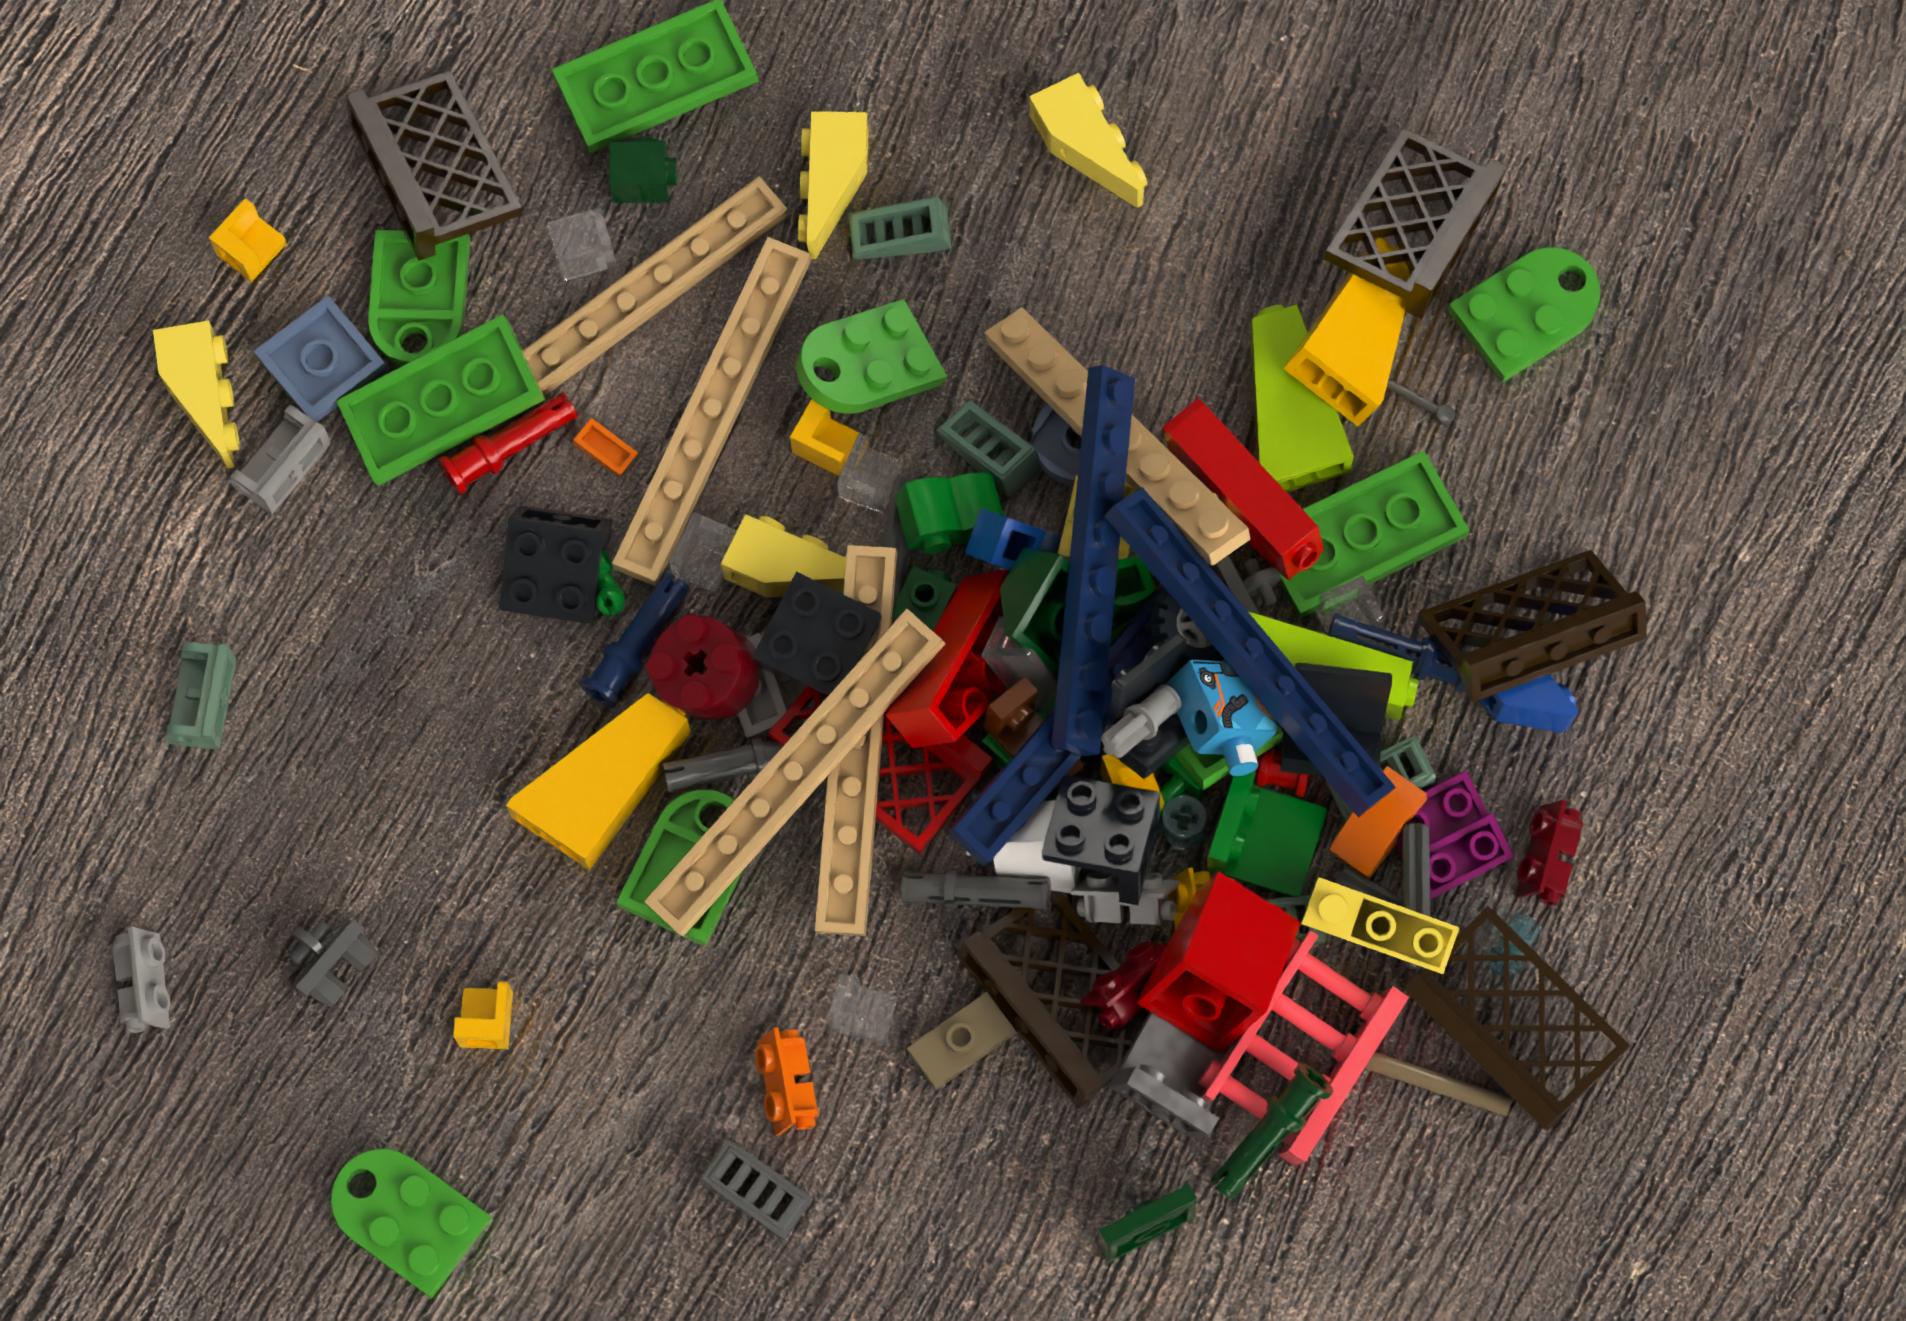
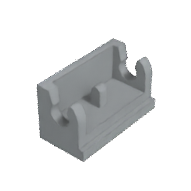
M292 405L285 409L284 420L241 472L235 470L230 476L232 479L230 483L235 489L272 515L331 444L325 427Z

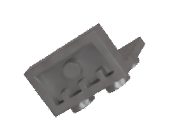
M1149 1012L1108 1087L1190 1138L1209 1136L1219 1118L1208 1111L1213 1101L1207 1103L1199 1097L1203 1087L1197 1082L1213 1059L1221 1062L1230 1046L1221 1053H1218L1154 1013Z

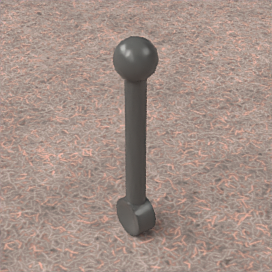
M1388 379L1387 388L1433 413L1440 425L1445 426L1453 422L1455 411L1451 406L1442 405L1439 407L1394 380Z

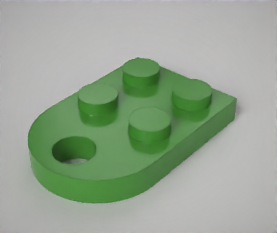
M375 230L368 323L377 349L390 362L402 367L463 335L470 253L469 234L435 245L436 255L418 261L404 231ZM412 334H421L428 339L425 348L417 353H409L403 350V341Z
M1556 247L1541 248L1524 255L1451 302L1448 312L1496 376L1504 383L1588 327L1599 305L1600 285L1591 265L1578 254ZM1565 273H1575L1582 278L1584 287L1575 292L1567 291L1561 287L1558 278Z
M904 299L817 327L807 336L796 358L797 376L805 392L822 407L845 414L863 412L939 387L947 378L944 369ZM824 367L833 374L835 381L826 382L819 379L814 373L813 368Z
M694 790L682 794L670 802L661 813L616 902L617 906L678 934L644 901L709 830V828L701 823L703 812L712 806H719L727 810L735 800L724 793L714 790ZM743 871L684 935V938L706 947Z
M374 1149L354 1157L342 1168L332 1189V1211L341 1230L353 1242L431 1299L492 1220L488 1213L414 1159L402 1152L391 1149ZM364 1172L374 1175L376 1187L371 1195L365 1198H356L351 1195L349 1186L353 1177Z

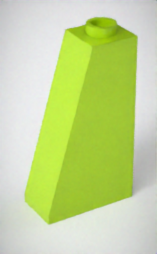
M1297 304L1286 308L1283 305H1274L1263 309L1257 314V317L1252 318L1250 331L1256 460L1286 492L1350 473L1354 458L1337 410L1283 369L1307 334Z
M1249 612L1293 666L1296 663H1308L1392 674V687L1385 718L1400 721L1403 707H1413L1419 679L1410 677L1413 661Z

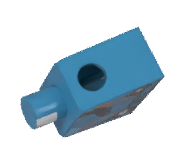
M1190 660L1165 685L1172 687L1181 699V708L1177 714L1192 748L1199 754L1224 755L1229 773L1233 776H1242L1253 772L1258 768L1255 752L1275 735L1277 729L1276 719L1228 662Z

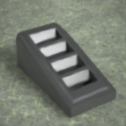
M727 1140L701 1178L703 1187L784 1241L813 1200L809 1195L730 1140ZM735 1160L741 1166L726 1186L721 1182V1179ZM753 1172L759 1177L743 1198L737 1192L750 1173ZM768 1183L776 1188L760 1210L754 1204ZM786 1194L793 1200L777 1222L770 1216Z

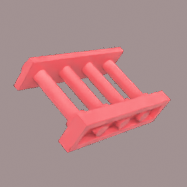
M1311 930L1300 937L1299 940L1295 938L1267 1012L1232 1043L1221 1062L1213 1059L1197 1082L1203 1087L1199 1097L1207 1103L1213 1101L1218 1092H1220L1261 1120L1267 1113V1100L1230 1076V1074L1246 1051L1289 1081L1294 1078V1069L1299 1063L1256 1034L1271 1010L1334 1052L1332 1057L1338 1062L1329 1076L1323 1073L1321 1075L1332 1086L1333 1094L1329 1099H1321L1307 1115V1124L1302 1130L1290 1132L1283 1140L1286 1144L1279 1156L1293 1166L1302 1164L1307 1160L1409 999V996L1394 986L1383 991L1381 995L1375 991L1370 995L1308 952L1319 936ZM1297 969L1360 1011L1358 1016L1364 1021L1355 1035L1349 1032L1343 1035L1283 994Z

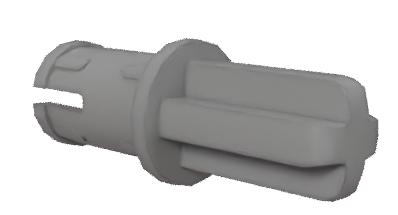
M1160 685L1140 704L1128 706L1124 711V717L1102 735L1101 741L1105 746L1104 752L1108 756L1113 754L1117 758H1121L1140 741L1153 738L1158 731V726L1181 708V699L1178 693L1168 685Z

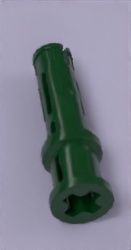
M1299 1063L1294 1069V1078L1279 1095L1273 1094L1268 1099L1267 1113L1210 1178L1211 1182L1217 1185L1216 1188L1222 1194L1232 1199L1236 1198L1249 1179L1258 1171L1290 1132L1302 1130L1307 1124V1115L1321 1099H1329L1333 1094L1332 1086L1318 1071L1309 1065Z

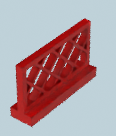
M807 686L768 732V737L784 746L790 739L784 733L795 720L808 719L820 706L819 692ZM814 700V709L804 710ZM887 709L884 712L886 735H882V744H887L890 767L880 768L879 778L891 776L893 800L877 802L875 820L920 854L977 785L980 786L992 772L993 758L962 734L956 742L921 747L924 764L895 767L893 743L907 741L900 733L892 734L891 725H894L885 715L888 711ZM929 754L938 760L939 763H929ZM952 771L964 783L954 794L933 796L931 772ZM925 773L927 797L899 800L896 776ZM945 804L939 813L935 815L934 805ZM929 806L930 823L917 837L902 825L900 809ZM894 809L895 819L884 810Z

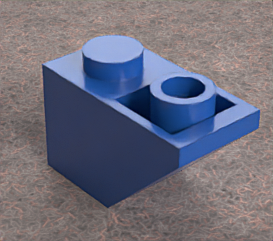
M980 508L965 554L1011 570L1023 548L1058 554L1062 536Z
M1550 674L1478 700L1494 721L1559 733L1564 732L1571 726L1579 712L1576 707L1575 698L1570 690L1561 683L1557 684Z

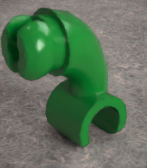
M602 549L596 605L602 614L611 616L623 610L625 596L610 573L613 570L611 559L607 552Z

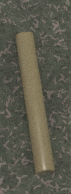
M1374 1052L1365 1067L1367 1070L1507 1116L1513 1097L1378 1052Z

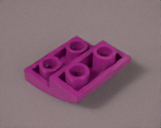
M1462 771L1424 791L1427 793V800L1408 824L1421 823L1429 827L1430 900L1514 857L1493 813L1488 814L1467 771ZM1401 832L1397 837L1398 843L1395 849L1403 861V834Z

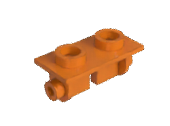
M775 1027L757 1041L755 1062L759 1073L764 1075L767 1091L764 1098L766 1117L773 1124L775 1136H780L795 1124L796 1130H806L815 1127V1118L819 1116L813 1083L795 1084L794 1076L808 1075L810 1073L805 1039L799 1037L798 1030L796 1029L779 1033V1028Z

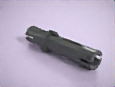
M755 738L750 740V745L672 762H662L661 766L664 781L667 783V792L672 793L676 790L754 773L758 775L783 746L774 740L762 742L761 738Z
M948 869L946 874L904 871L901 883L903 903L925 902L945 904L946 909H956L958 905H983L1048 910L1051 901L1050 878L972 876L960 874L958 870Z

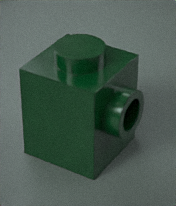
M637 137L630 142H610L609 186L613 203L669 202V186H677L678 168L677 158H669L666 141H657L651 137Z
M913 566L893 606L892 624L908 609L928 628L934 631L954 596L957 585L952 583L953 579L943 571L928 567L924 571Z

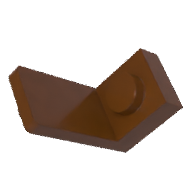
M1026 677L988 705L984 729L1011 758L1044 721L1034 711L1038 690ZM1078 759L1065 775L1077 776L1083 769V762ZM1062 779L1047 796H1051L1059 790Z

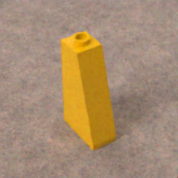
M1383 238L1375 240L1380 253L1399 250ZM1367 250L1361 256L1369 255ZM1405 262L1385 265L1388 273L1406 282L1411 275ZM1349 272L1283 369L1359 427L1380 406L1384 399L1408 301Z
M647 693L514 795L506 804L511 818L590 871L662 773L661 763L670 762L690 735L691 730L688 719L685 718L687 713L671 706L663 699L660 701Z

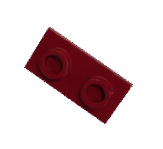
M1560 800L1539 806V809L1533 815L1529 825L1531 840L1527 855L1522 859L1517 871V879L1520 881L1516 893L1517 898L1540 894L1539 901L1541 903L1557 906L1559 899L1565 897L1573 865L1558 860V853L1568 857L1575 856L1584 825L1580 820L1581 812L1566 808L1567 801Z
M1147 941L1132 948L1126 956L1127 961L1115 971L1107 972L1095 980L1092 985L1093 990L1080 1000L1081 1004L1098 1006L1101 1010L1098 1019L1106 1029L1122 1028L1144 1008L1137 1004L1139 996L1136 991L1139 989L1141 992L1143 991L1168 944Z

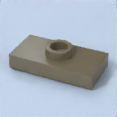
M986 991L907 1047V1052L936 1091L1014 1036L1016 1030Z

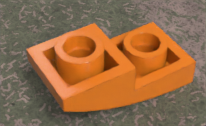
M1389 766L1383 772L1396 788L1359 818L1353 812L1329 848L1331 854L1367 880L1370 879L1397 845V837L1402 832L1403 826L1410 822L1427 800V793Z

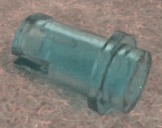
M1515 913L1510 927L1530 947H1532L1535 939L1543 929L1540 924H1535L1536 920L1522 913ZM1503 938L1498 947L1490 949L1488 955H1503ZM1509 941V955H1523ZM1489 962L1488 966L1490 969L1503 977V962ZM1509 962L1510 979H1513L1517 973L1520 974L1524 971L1526 966L1523 962Z

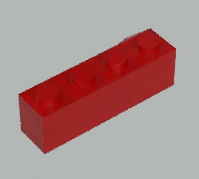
M1007 569L963 578L933 631L946 644L891 704L885 714L912 748L956 742L988 709V702L996 694H1002L1012 684L1010 679L1020 669L1028 668L1035 661L1005 634L1000 587L1009 574Z

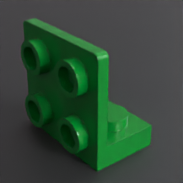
M1255 771L1242 776H1234L1208 854L1206 871L1214 874L1219 871L1236 881L1287 897L1301 896L1327 809L1314 803L1254 785Z

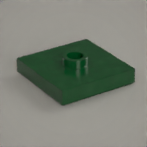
M1190 1184L1154 1202L1152 1199L1139 1203L1125 1213V1217L1100 1229L1098 1248L1105 1262L1109 1261L1111 1263L1192 1221L1195 1215L1197 1197Z

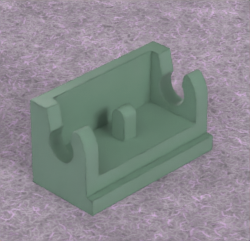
M184 642L170 725L167 726L165 741L167 744L220 750L236 657L229 645Z

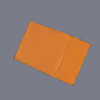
M590 418L573 440L575 447L619 477L622 476L638 455L637 451L593 418Z

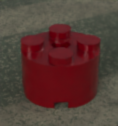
M696 614L683 616L660 635L654 645L651 656L647 660L646 666L647 672L660 697L671 706L700 720L726 719L741 712L753 699L758 689L760 677L757 675V664L752 659L756 649L744 635L717 619L697 616ZM705 666H707L708 668H707L706 672L704 673V672H703V669H704Z

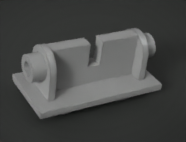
M1108 872L1090 873L1085 880L1071 890V895L1084 896V898H1079L1077 912L1080 917H1086L1088 922L1122 923L1124 921V906H1129L1130 924L1165 925L1167 920L1173 921L1175 919L1176 904L1174 901H1168V894L1176 889L1180 882L1179 880H1162V875L1159 873H1147L1139 905L1119 902V882L1112 881V873Z
M133 926L128 927L129 933L117 935V944L112 946L116 981L124 982L132 979V986L117 990L120 1023L125 1025L127 1033L145 1031V1024L169 1029L168 1011L170 1009V997L165 985L163 966L165 950L161 943L160 934Z

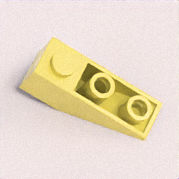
M1077 73L1029 96V116L1051 154L1134 207L1138 208L1143 205L1144 187L1147 186L1145 174L1136 160L1132 162L1128 160L1123 151V148L1126 147L1123 135L1114 122L1108 125L1101 112L1104 110L1102 99L1094 85L1086 86L1081 75Z
M811 112V128H802V156H810L809 171H801L800 199H808V214H799L798 237L799 242L807 243L811 259L818 257L867 175L869 137L867 112Z
M209 320L153 330L158 373L166 389L228 469L234 468L233 451L240 450V440L236 423H229L227 407L234 406V396L229 378L223 379L221 364L228 363L224 336H216Z
M745 514L721 562V568L725 580L766 598L783 597L796 571L842 594L844 592L847 554L843 557L829 551L826 543L811 535L805 534L802 538L785 532V527L772 518L760 516L759 519H755Z
M1319 877L1316 879L1301 922L1303 925L1441 974L1444 973L1460 928Z

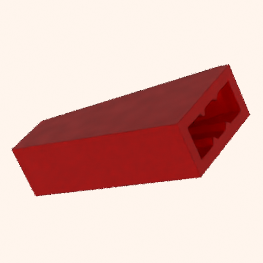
M1199 398L1162 427L1168 450L1212 493H1216L1218 499L1248 527L1251 540L1247 543L1288 581L1299 571H1305L1316 563L1320 554L1324 551L1318 525Z

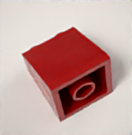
M1218 871L1195 893L1140 994L1137 1004L1216 1052L1221 1053L1267 1012L1301 922L1284 912L1279 906L1269 903L1243 887L1238 881Z

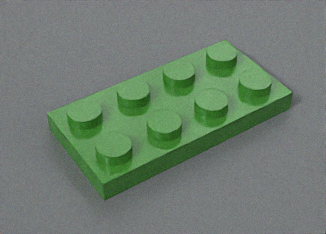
M722 0L706 3L552 69L556 84L589 153L609 146L610 142L621 141L759 82L758 74Z
M502 314L336 401L373 482L379 486L546 399L508 319Z
M1423 450L1304 508L1303 510L1319 527L1324 551L1312 567L1305 571H1299L1289 581L1280 573L1281 580L1279 583L1299 619L1468 537L1470 530L1426 452Z

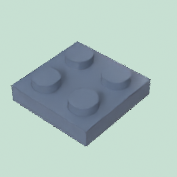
M329 295L253 351L259 362L298 409L315 422H318L338 407L336 400L369 384L387 370L385 362Z

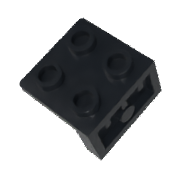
M519 506L508 518L500 609L521 614L592 623L595 619L602 548L611 538L613 519Z
M796 571L753 653L752 659L759 668L775 676L777 672H780L829 696L861 660L882 616L878 611Z
M1177 634L1165 644L1157 643L1149 650L1142 662L1133 669H1123L1115 677L1110 687V691L1113 692L1110 706L1103 717V723H1105L1103 734L1124 717V711L1128 706L1140 704L1158 686L1165 685L1179 671L1187 641L1183 636ZM1177 712L1158 726V731L1153 738L1140 741L1124 756L1117 759L1141 778L1146 779L1190 744Z
M1296 663L1294 667L1380 768L1381 730L1392 687V674L1319 664ZM1282 727L1280 771L1323 776Z
M1065 775L1060 784L1045 837L1042 859L1044 861L1112 873L1111 880L1119 882V902L1139 905L1160 826V792Z

